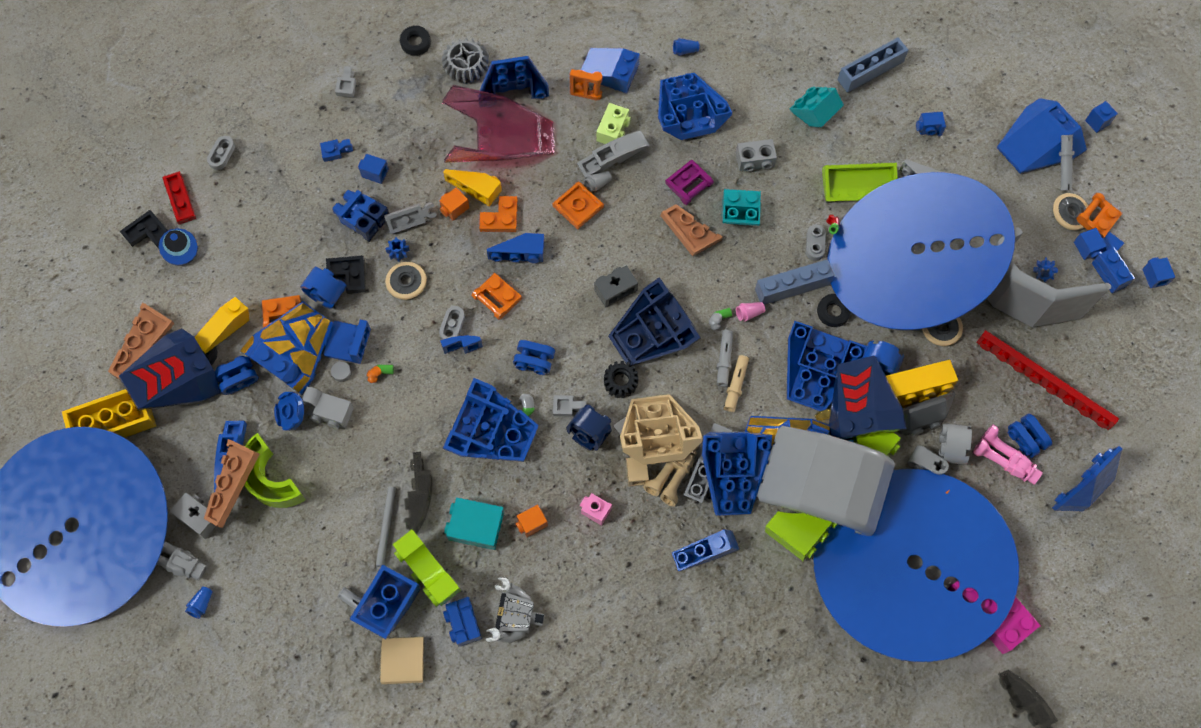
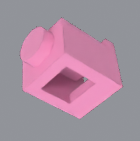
M592 493L589 497L585 496L580 504L582 507L581 514L601 526L612 510L611 503H607ZM596 504L599 507L597 509H592L591 505Z

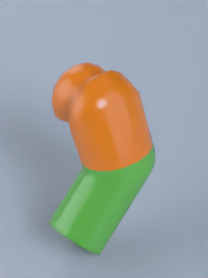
M376 365L367 372L368 382L376 383L378 376L381 374H393L394 365Z

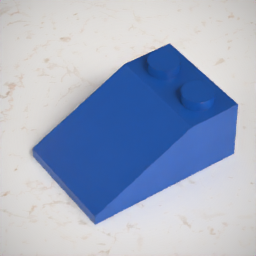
M590 48L581 70L592 74L600 72L602 74L601 85L628 93L639 67L640 54L624 48Z
M382 565L350 617V620L387 639L411 607L421 589L418 583Z

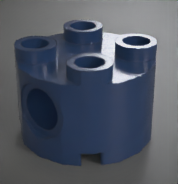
M586 404L577 412L566 429L568 434L572 432L574 435L572 439L587 450L594 448L597 451L611 433L610 423L612 421L608 416L600 415L592 406Z

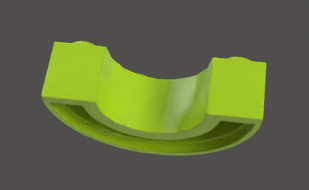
M256 433L245 445V447L260 454L244 484L246 489L258 501L270 507L288 508L304 502L306 499L291 479L283 482L267 480L265 466L274 454L261 436Z
M412 529L392 544L397 550L394 553L401 563L405 561L413 571L411 574L412 578L418 584L422 582L425 586L422 590L436 607L439 605L442 607L461 591L459 586L441 567Z

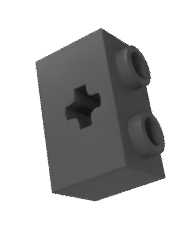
M627 265L614 269L607 276H600L594 282V291L605 308L638 290V282Z

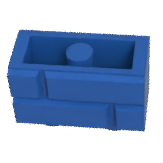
M1115 248L1099 254L1092 262L1104 283L1111 285L1109 289L1111 293L1127 287L1135 279Z
M469 597L445 605L446 611H443L446 623H451L452 630L449 631L452 643L456 642L458 647L482 639Z

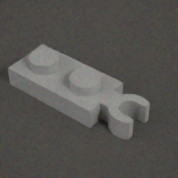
M433 203L425 204L424 208H421L420 204H416L384 215L390 233L393 234L425 223L424 217L433 218L437 216L435 211L432 213L428 212L429 208L434 207Z

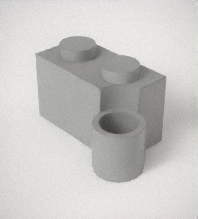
M307 387L302 397L303 404L310 407L307 415L311 421L321 423L322 421L335 429H339V427L346 428L354 409L350 401L322 393L312 387Z

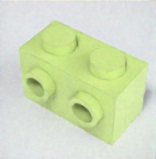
M609 103L597 129L596 141L607 144L624 136V128H628L631 121L629 109Z

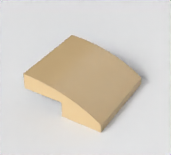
M424 637L382 639L381 684L423 683Z

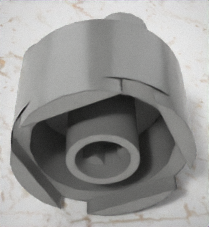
M943 424L939 435L941 447L938 451V456L948 463L967 465L969 456H966V453L971 449L972 440L971 426Z

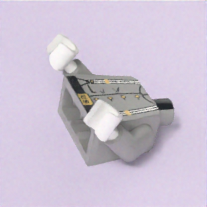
M498 578L503 582V586L495 585V589L505 590V592L502 591L495 628L486 630V632L493 634V638H487L486 641L492 642L497 640L499 642L512 643L523 638L525 634H529L531 624L543 626L545 614L533 612L534 602L520 587L509 583L507 578Z

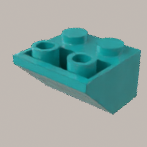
M810 87L789 109L808 126L822 127L844 104L836 88Z
M724 189L721 212L722 223L760 226L761 191Z

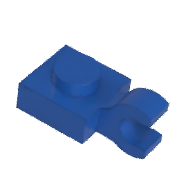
M338 139L320 143L324 162L342 158L341 153L353 151L350 139H345L341 143H339Z

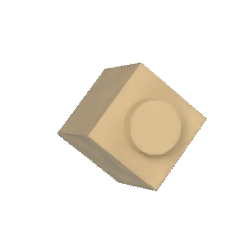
M632 457L627 458L628 487L643 486L649 481L647 465H643Z

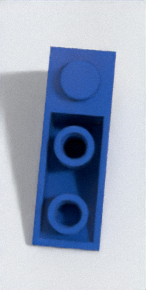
M524 233L487 249L488 259L495 262L510 260L511 262L528 261L530 263L543 262L544 234Z
M724 529L672 552V555L680 572L724 557L740 549L733 531Z

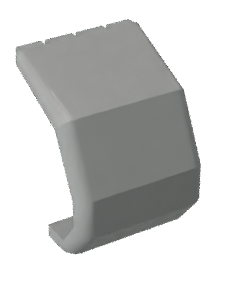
M1019 227L1014 229L1015 242L1023 234ZM1004 236L996 243L995 246L1000 245L1004 242ZM1011 261L1003 280L987 300L995 309L1030 327L1083 318L1109 291L1111 285L1109 283L1055 289L1020 271Z
M781 426L780 429H777L774 439L775 445H772L768 458L769 464L766 465L762 477L764 481L760 484L757 493L759 501L854 529L855 533L860 535H873L894 470V460L877 450L824 433Z

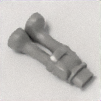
M166 541L162 551L171 556L168 559L160 555L157 565L167 569V572H173L174 575L186 576L189 579L192 577L197 580L201 579L207 568L206 565L200 563V559L195 558L188 550L185 551L182 547L178 548Z

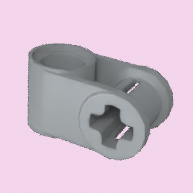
M916 446L907 462L912 469L929 470L937 475L945 474L949 467L946 460H943V458L923 446Z

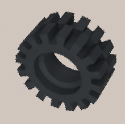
M616 361L613 366L610 364L604 374L606 391H609L611 396L614 394L615 398L621 396L622 399L625 398V395L631 396V393H634L638 386V372L635 371L634 366H630L629 362L624 364V361H621L618 364ZM617 374H625L628 377V383L624 386L615 384L613 379Z

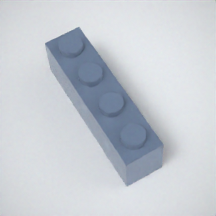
M898 37L841 68L838 82L848 93L903 63L909 50Z
M827 259L757 281L755 291L759 301L765 305L831 285L830 282L833 281L835 275Z

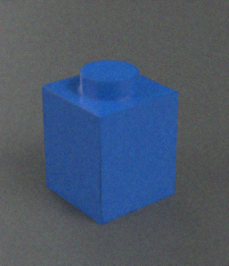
M1105 101L1092 109L1085 121L1098 133L1109 126L1118 113Z
M366 154L364 159H361L358 166L362 178L382 184L389 170L386 160Z
M1097 228L1080 233L1074 240V244L1084 260L1089 258L1096 259L1107 247Z
M1159 257L1152 258L1142 269L1150 289L1168 285L1175 278L1167 257L1159 259Z

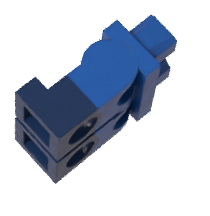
M347 190L343 196L344 201L347 203L344 206L336 203L332 210L343 225L356 231L365 240L370 242L379 231V228L386 222L384 215L390 214L386 206L362 194L359 190L356 192Z

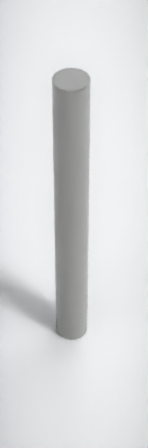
M388 487L376 561V566L378 567L385 563L396 492L395 487Z

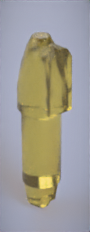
M831 409L816 413L814 415L816 420L824 421L830 419Z

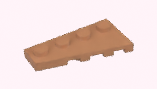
M143 302L138 316H135L132 322L133 326L129 334L127 333L124 338L125 342L122 348L118 350L108 370L111 375L119 380V375L165 336L174 325L172 320Z
M228 439L226 444L229 447L227 454L223 455L221 464H223L221 474L216 477V491L211 494L204 517L206 521L223 528L260 455Z

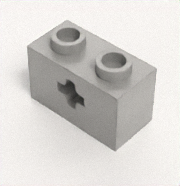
M185 492L169 512L206 539L216 526L204 519L207 508L202 505L203 500L195 494L191 497Z

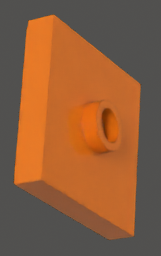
M579 181L552 203L553 207L577 230L604 208V204Z

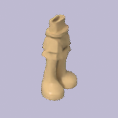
M699 445L684 460L666 462L659 475L644 484V490L650 495L658 496L673 470L676 471L660 496L664 503L675 507L678 503L677 489L685 475L689 473L690 468L693 467L694 458L697 455L696 450Z

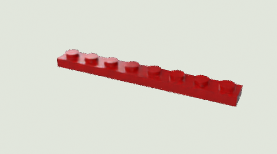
M985 330L976 342L985 351L996 355L1000 361L1011 365L1015 371L1029 377L1033 383L1044 387L1048 393L1062 399L1066 405L1077 409L1081 415L1095 421L1099 427L1109 430L1120 419Z

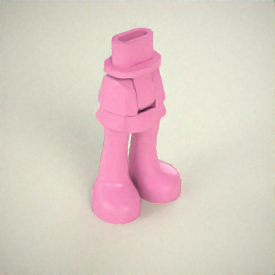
M992 424L981 437V441L978 442L972 453L994 461L1002 466L1004 471H1008L1011 475L1021 478L1024 482L1028 480L1035 485L1043 472L1036 468L1037 465L1033 464L1020 450L1018 451L1000 440L997 436L999 429ZM989 445L1004 453L1006 456L1009 457V459H1006L1005 457L995 452L993 449L989 447Z

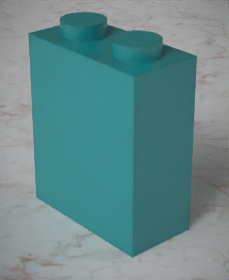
M456 497V501L451 504L449 514L452 515L451 520L446 523L444 534H447L448 541L495 550L504 516V508Z

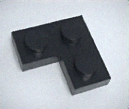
M149 210L120 230V233L132 247L148 236L156 247L159 248L160 239L168 230L154 213Z
M363 255L326 259V269L334 274V278L345 277L347 294L366 292L365 258Z

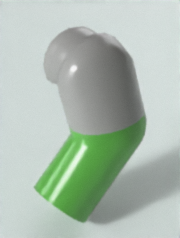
M730 308L715 311L709 320L712 330L721 328L720 322L722 319L732 317Z
M524 393L520 396V401L523 405L522 412L529 417L535 409L534 400L530 394Z

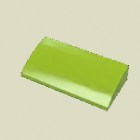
M897 163L825 165L822 168L826 202L861 200L876 188L898 179Z

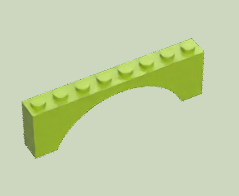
M881 431L852 437L854 443L882 452L888 457L891 454L895 455L901 447L899 445L901 437L894 432L886 433ZM778 511L765 526V533L800 560L804 561L807 557L810 559L817 551L816 545L819 542L823 543L829 536L827 532L830 528L833 527L835 529L838 524L805 513Z

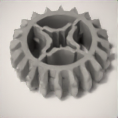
M459 38L457 43L452 41V46L447 45V50H444L442 56L443 69L447 75H450L452 80L456 78L457 82L463 80L464 83L467 80L473 82L474 78L479 80V75L484 76L485 71H487L489 55L484 45L481 46L479 41L475 43L474 39L468 41L467 38H465V41H461Z

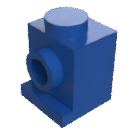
M943 112L921 113L919 120L916 122V129L920 135L938 134V136H942L946 128Z

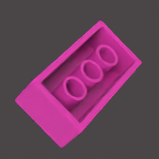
M957 580L947 589L949 591H956L960 586L959 581ZM967 588L962 593L964 600L973 603L978 599V593L973 588ZM1015 596L1007 617L989 639L1002 654H1005L1015 648L1041 625ZM986 599L982 602L981 608L985 613L993 614L997 611V604L991 599Z

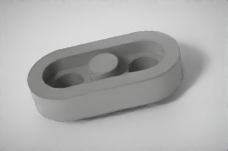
M229 136L219 137L207 157L209 166L214 170L223 169L235 149V144Z
M817 224L810 226L806 233L805 253L813 261L820 260L825 252L826 232L822 226Z
M452 306L447 309L439 330L442 340L459 336L465 320L462 308ZM454 316H459L456 320L452 319ZM451 332L453 335L447 336V333Z

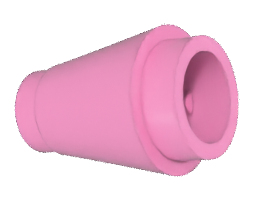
M763 302L741 303L736 307V315L740 321L746 322L765 313Z

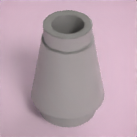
M606 171L589 175L584 179V185L590 192H597L612 181L611 174Z

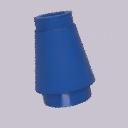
M681 38L673 41V53L678 54V56L699 52L698 41Z
M202 586L187 603L185 612L194 618L200 619L202 615H205L213 591Z

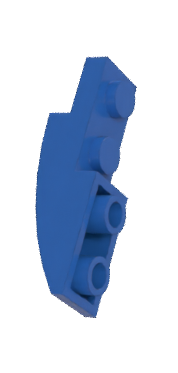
M226 421L223 434H219L214 466V493L217 487L215 483L216 477L221 474L223 468L221 461L229 448L226 446L227 441L230 439L243 445L247 427L245 421Z

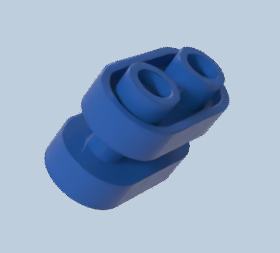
M520 340L517 350L521 354H516L513 359L515 368L522 371L532 370L538 375L549 373L552 364L547 359H553L556 350L547 345Z
M238 356L234 361L216 367L214 372L217 382H222L219 388L223 395L233 394L258 381L259 377L256 370L251 369L253 364L249 357Z
M1028 413L1023 416L1021 423L1015 421L1008 426L1009 437L1016 441L1021 453L1029 458L1038 455L1040 449L1046 450L1052 446L1050 436L1032 414Z

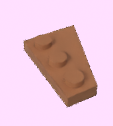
M677 204L664 210L660 215L692 256L722 241L723 237L717 233L716 235L709 230L710 227L694 220V216Z

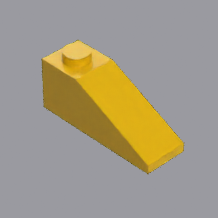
M449 169L443 171L446 182L489 207L502 191L501 182L495 176H490L486 173Z
M234 297L218 309L194 337L205 354L250 321L248 307Z

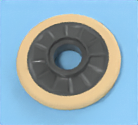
M1065 193L1055 200L1053 213L1058 223L1064 228L1080 230L1084 227L1077 222L1076 218L1085 211L1088 204L1076 194ZM1068 208H1072L1075 211V216L1068 212Z
M402 262L396 264L388 271L385 282L387 290L391 295L398 299L407 300L421 294L426 286L427 279L424 270L419 265L412 262ZM404 277L411 278V282L406 285L402 284L401 280Z
M959 317L944 323L947 326L945 331L940 330L938 326L924 328L922 331L925 337L933 344L949 346L961 338L963 324Z

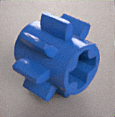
M395 237L394 240L388 241L389 247L385 248V250L389 254L390 260L394 258L400 262L401 259L407 258L406 252L410 251V249L406 245L405 239L401 241Z
M1047 258L1041 262L1037 260L1038 267H1033V272L1037 273L1036 279L1041 278L1044 282L1050 278L1054 280L1053 273H1058V268L1054 267L1055 261L1050 262Z

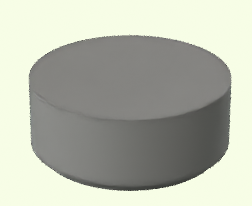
M337 362L332 366L331 374L336 381L344 382L350 378L351 369L347 363Z

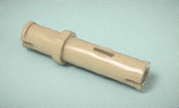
M739 355L730 387L727 388L726 393L728 395L724 410L728 412H735L738 399L742 395L741 388L749 362L747 356Z

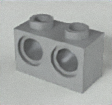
M773 139L737 143L735 153L739 171L749 172L754 169H770L775 167L777 156Z

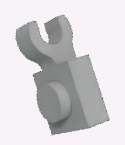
M345 66L343 77L337 78L336 96L354 97L356 79L353 78L354 71H352V67Z
M554 395L553 416L573 417V411L578 412L587 402L574 401L573 396Z

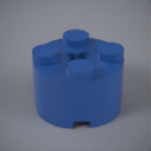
M315 266L300 288L315 302L317 300L323 302L322 306L332 309L347 285L339 279L336 280L330 270L326 268L321 270Z
M874 341L868 342V348L863 358L875 356L885 376L898 373L904 360V354H899L900 349L884 341H879L878 344H873Z

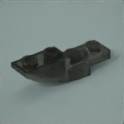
M413 452V459H410L411 471H414L415 478H411L412 490L415 491L407 492L408 498L404 499L405 510H409V517L406 518V529H412L416 535L427 516L433 487V475L430 470H424V458L421 452Z
M1006 670L999 673L1000 684L1011 697L1009 700L1012 707L1018 713L1027 711V718L1033 727L1052 728L1051 724L1058 720L1040 694L1029 683L1012 671Z

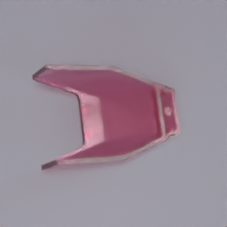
M452 85L442 100L445 105L471 117L477 124V150L454 145L445 157L444 163L500 161L552 155L555 153L553 121L505 96Z

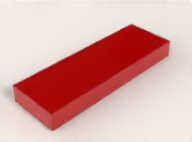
M178 171L162 177L178 225L195 220L196 216L181 172Z

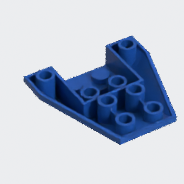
M529 56L492 61L478 93L479 106L491 107L497 105V92L503 93L509 90H522L529 87L532 99H542L549 97V86Z
M695 73L669 77L660 81L658 120L663 131L679 140L715 133L732 116V111L727 101Z
M1041 98L1024 109L997 146V149L1020 174L1061 163V156H1059V152H1061V135H1073L1074 155L1072 160L1087 150L1081 126L1057 101Z
M794 321L788 337L787 400L824 412L833 399L838 364L862 359L868 346L835 337L813 329L812 326Z
M709 432L703 435L702 457L715 515L751 514L766 465L769 462L768 458L772 447L771 434Z
M1117 446L1112 449L1109 448L1104 454L1099 452L1091 460L1094 464L1081 475L1083 480L1066 494L1061 492L1054 499L1056 504L1052 509L1055 511H1084L1089 508L1115 480L1123 448Z

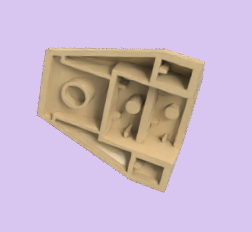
M670 394L631 399L620 434L623 452L643 465L684 460L703 442L699 426Z

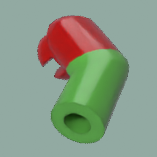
M829 215L826 221L827 224L831 225L829 227L831 234H836L839 231L840 220L834 215Z

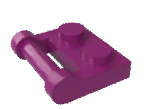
M692 159L665 180V184L685 205H688L691 199L706 187L714 184L712 178ZM701 178V183L687 194L684 192L686 188Z

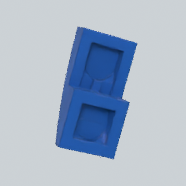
M455 336L440 340L444 354L462 347L466 354L483 347L482 340L478 336Z

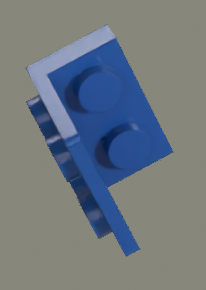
M360 319L358 325L334 321L324 350V356L361 364L371 331L368 321Z

